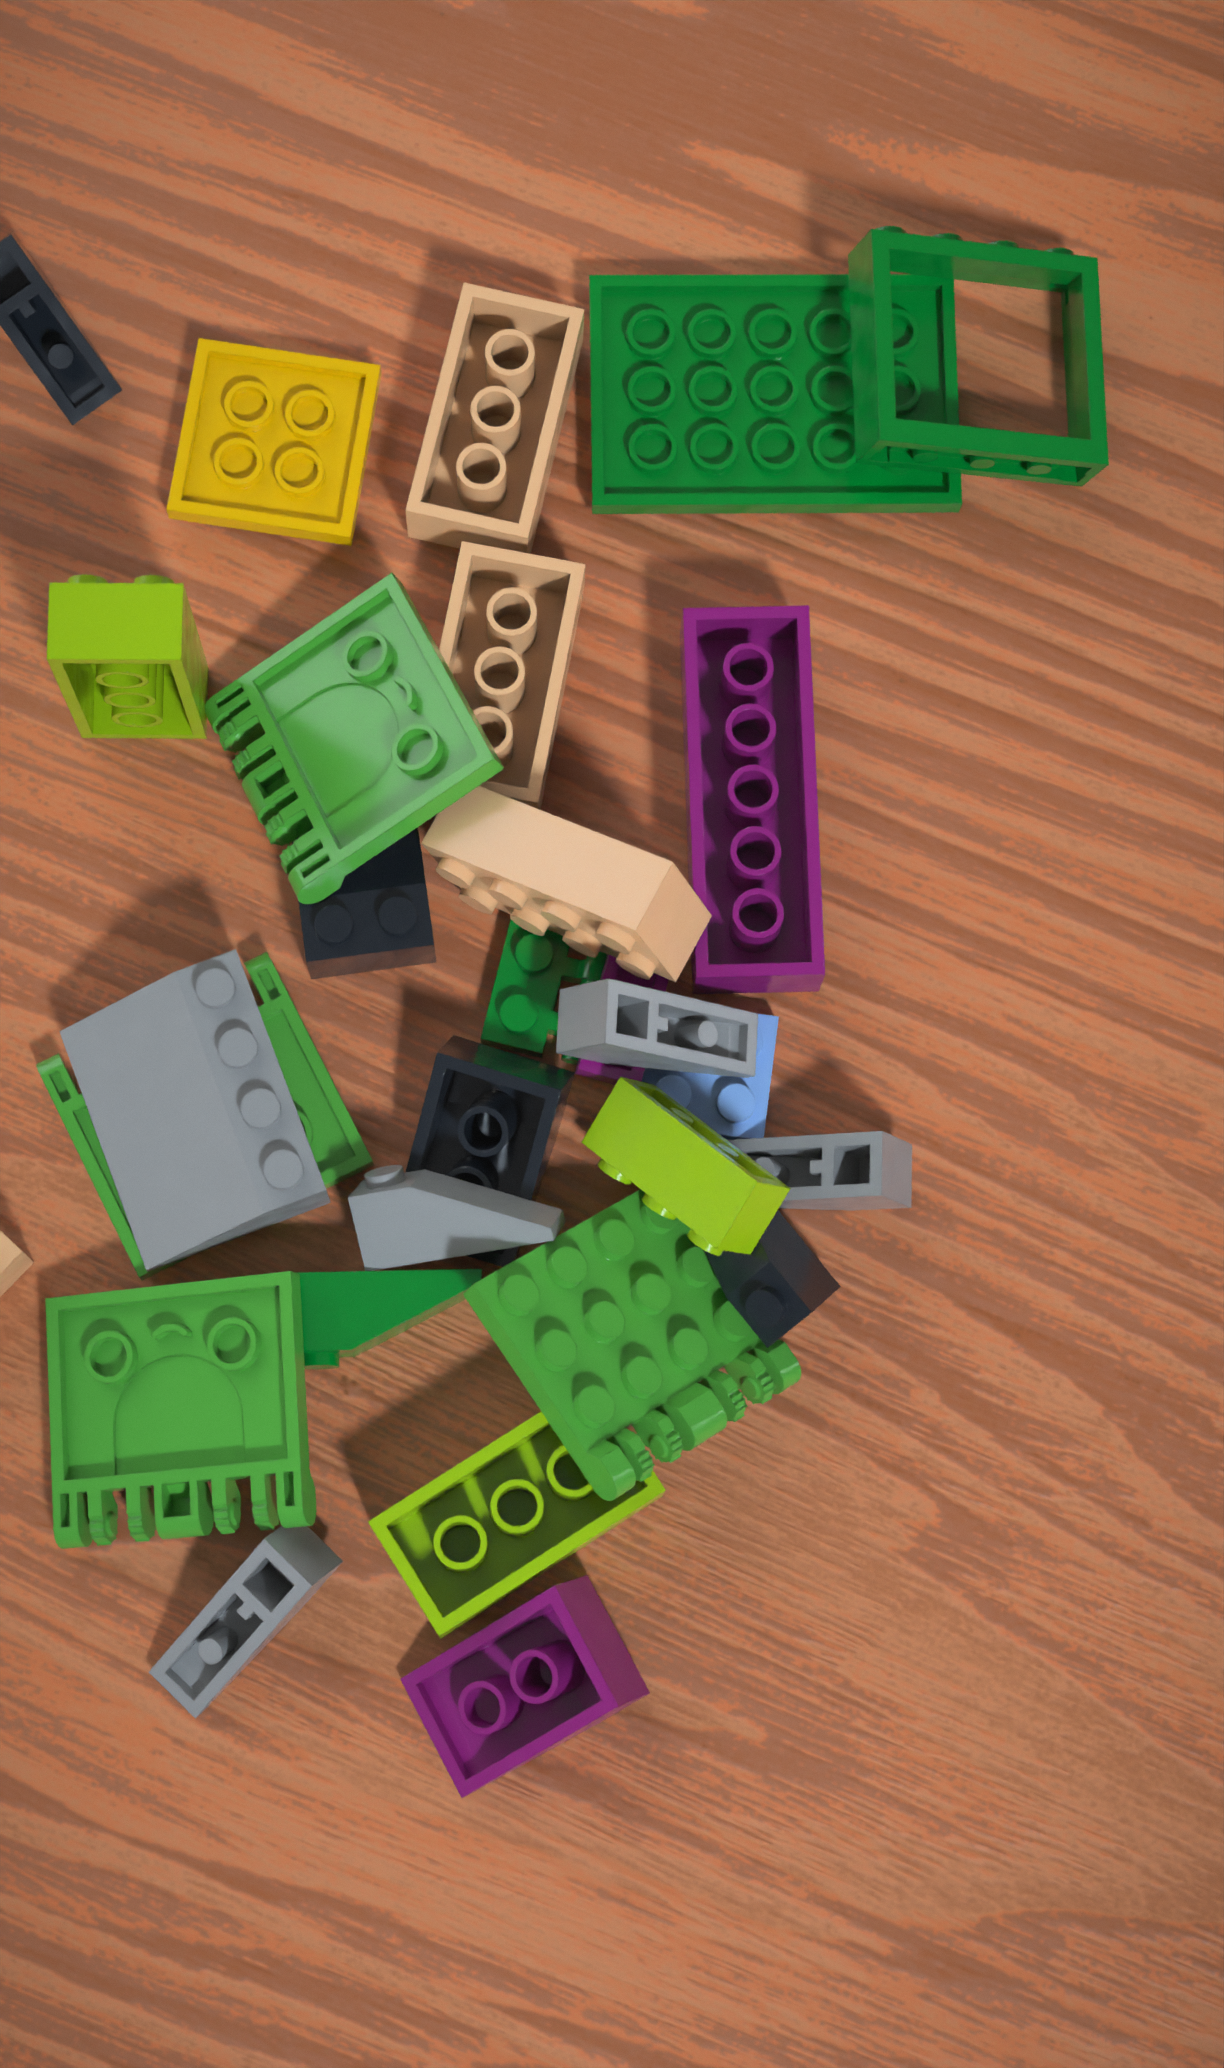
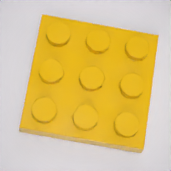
M198 338L166 509L169 519L352 546L381 381V365Z

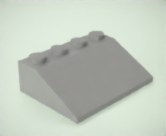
M236 949L175 971L59 1031L147 1272L331 1203Z

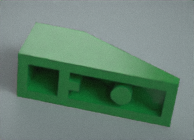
M482 1269L295 1272L300 1274L305 1369L339 1368L340 1358L356 1357L465 1300L466 1298L463 1294L474 1283L482 1279Z

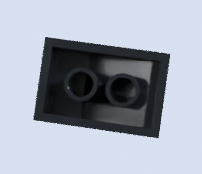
M418 827L346 875L340 889L325 899L314 904H302L298 900L305 957L311 979L436 963Z
M453 1035L437 1052L406 1172L425 1169L536 1202L559 1132L575 1072ZM521 1246L466 1256L504 1267L517 1259Z

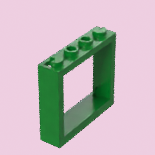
M896 226L871 229L848 254L856 463L1082 487L1109 465L1098 258L1074 255L1072 250L1066 248H1051L1044 251L1019 248L1017 243L1005 240L994 241L988 244L963 241L961 236L952 233H942L934 236L909 234L904 229ZM890 272L1061 293L1068 437L896 418Z

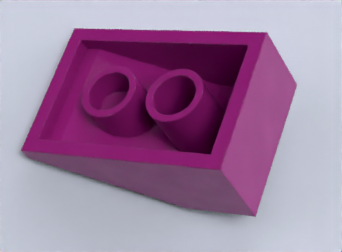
M588 1575L554 1585L400 1679L461 1798L539 1757L650 1694Z

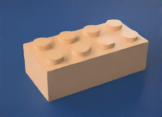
M463 283L405 510L408 537L459 549L461 542L464 541L531 554L583 343L584 309Z
M462 541L439 651L505 768L480 786L541 810L585 589L586 564Z
M478 786L438 813L421 843L438 862L435 869L436 872L449 882L459 886L461 889L459 898L467 905L489 915L493 913L495 908L511 914L510 919L514 923L539 936H543L547 929L563 936L562 940L568 946L586 956L595 958L599 951L617 958L616 963L620 967L642 979L649 980L652 974L655 973L676 982L712 917L672 861L481 786Z

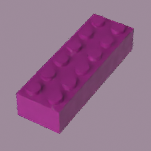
M809 605L683 608L680 627L688 879L689 885L712 915L691 953L693 994L818 992L825 977Z

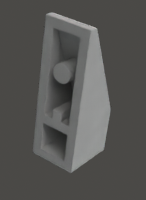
M604 979L560 989L556 1053L611 1065L749 1078L755 1076L758 1013L618 980Z
M884 1131L728 1140L791 1188L779 1207L781 1209L856 1211L911 1208L912 1144Z
M402 1165L384 1166L365 1173V1180L348 1196L365 1271L554 1241L566 1222L562 1209L425 1169L404 1173Z
M308 1526L294 1528L279 1527L263 1539L151 1668L149 1673L194 1718H197L302 1609L341 1565L343 1560Z

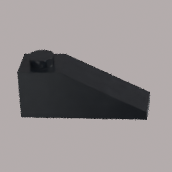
M14 231L0 240V326L73 426L121 392L122 388Z
M778 1210L751 1255L723 1251L721 1256H716L705 1251L726 1298L767 1348L811 1314L841 1287Z

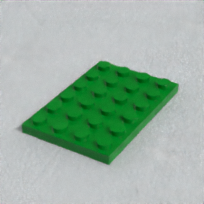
M849 274L589 275L592 514L959 513L962 506L961 474L856 463ZM890 274L896 418L959 425L954 279L914 274Z

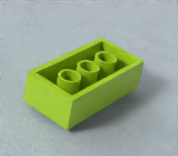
M95 575L71 576L68 578L67 583L49 582L47 661L82 738L207 739L205 703L208 700L209 667L183 583H174L172 579L159 575L139 576L134 579V583H108L106 579Z
M539 1412L377 1515L368 1523L436 1633L442 1639L664 1495L666 1490L652 1470L650 1477L642 1482L636 1481L633 1488L612 1501L602 1499L587 1481L543 1413Z

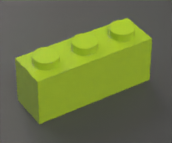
M619 1078L581 1142L601 1158L597 1165L604 1173L621 1183L635 1184L645 1192L642 1202L647 1207L665 1218L671 1220L678 1218L690 1228L687 1237L701 1249L716 1256H721L723 1251L751 1255L791 1189L656 1085L633 1079Z

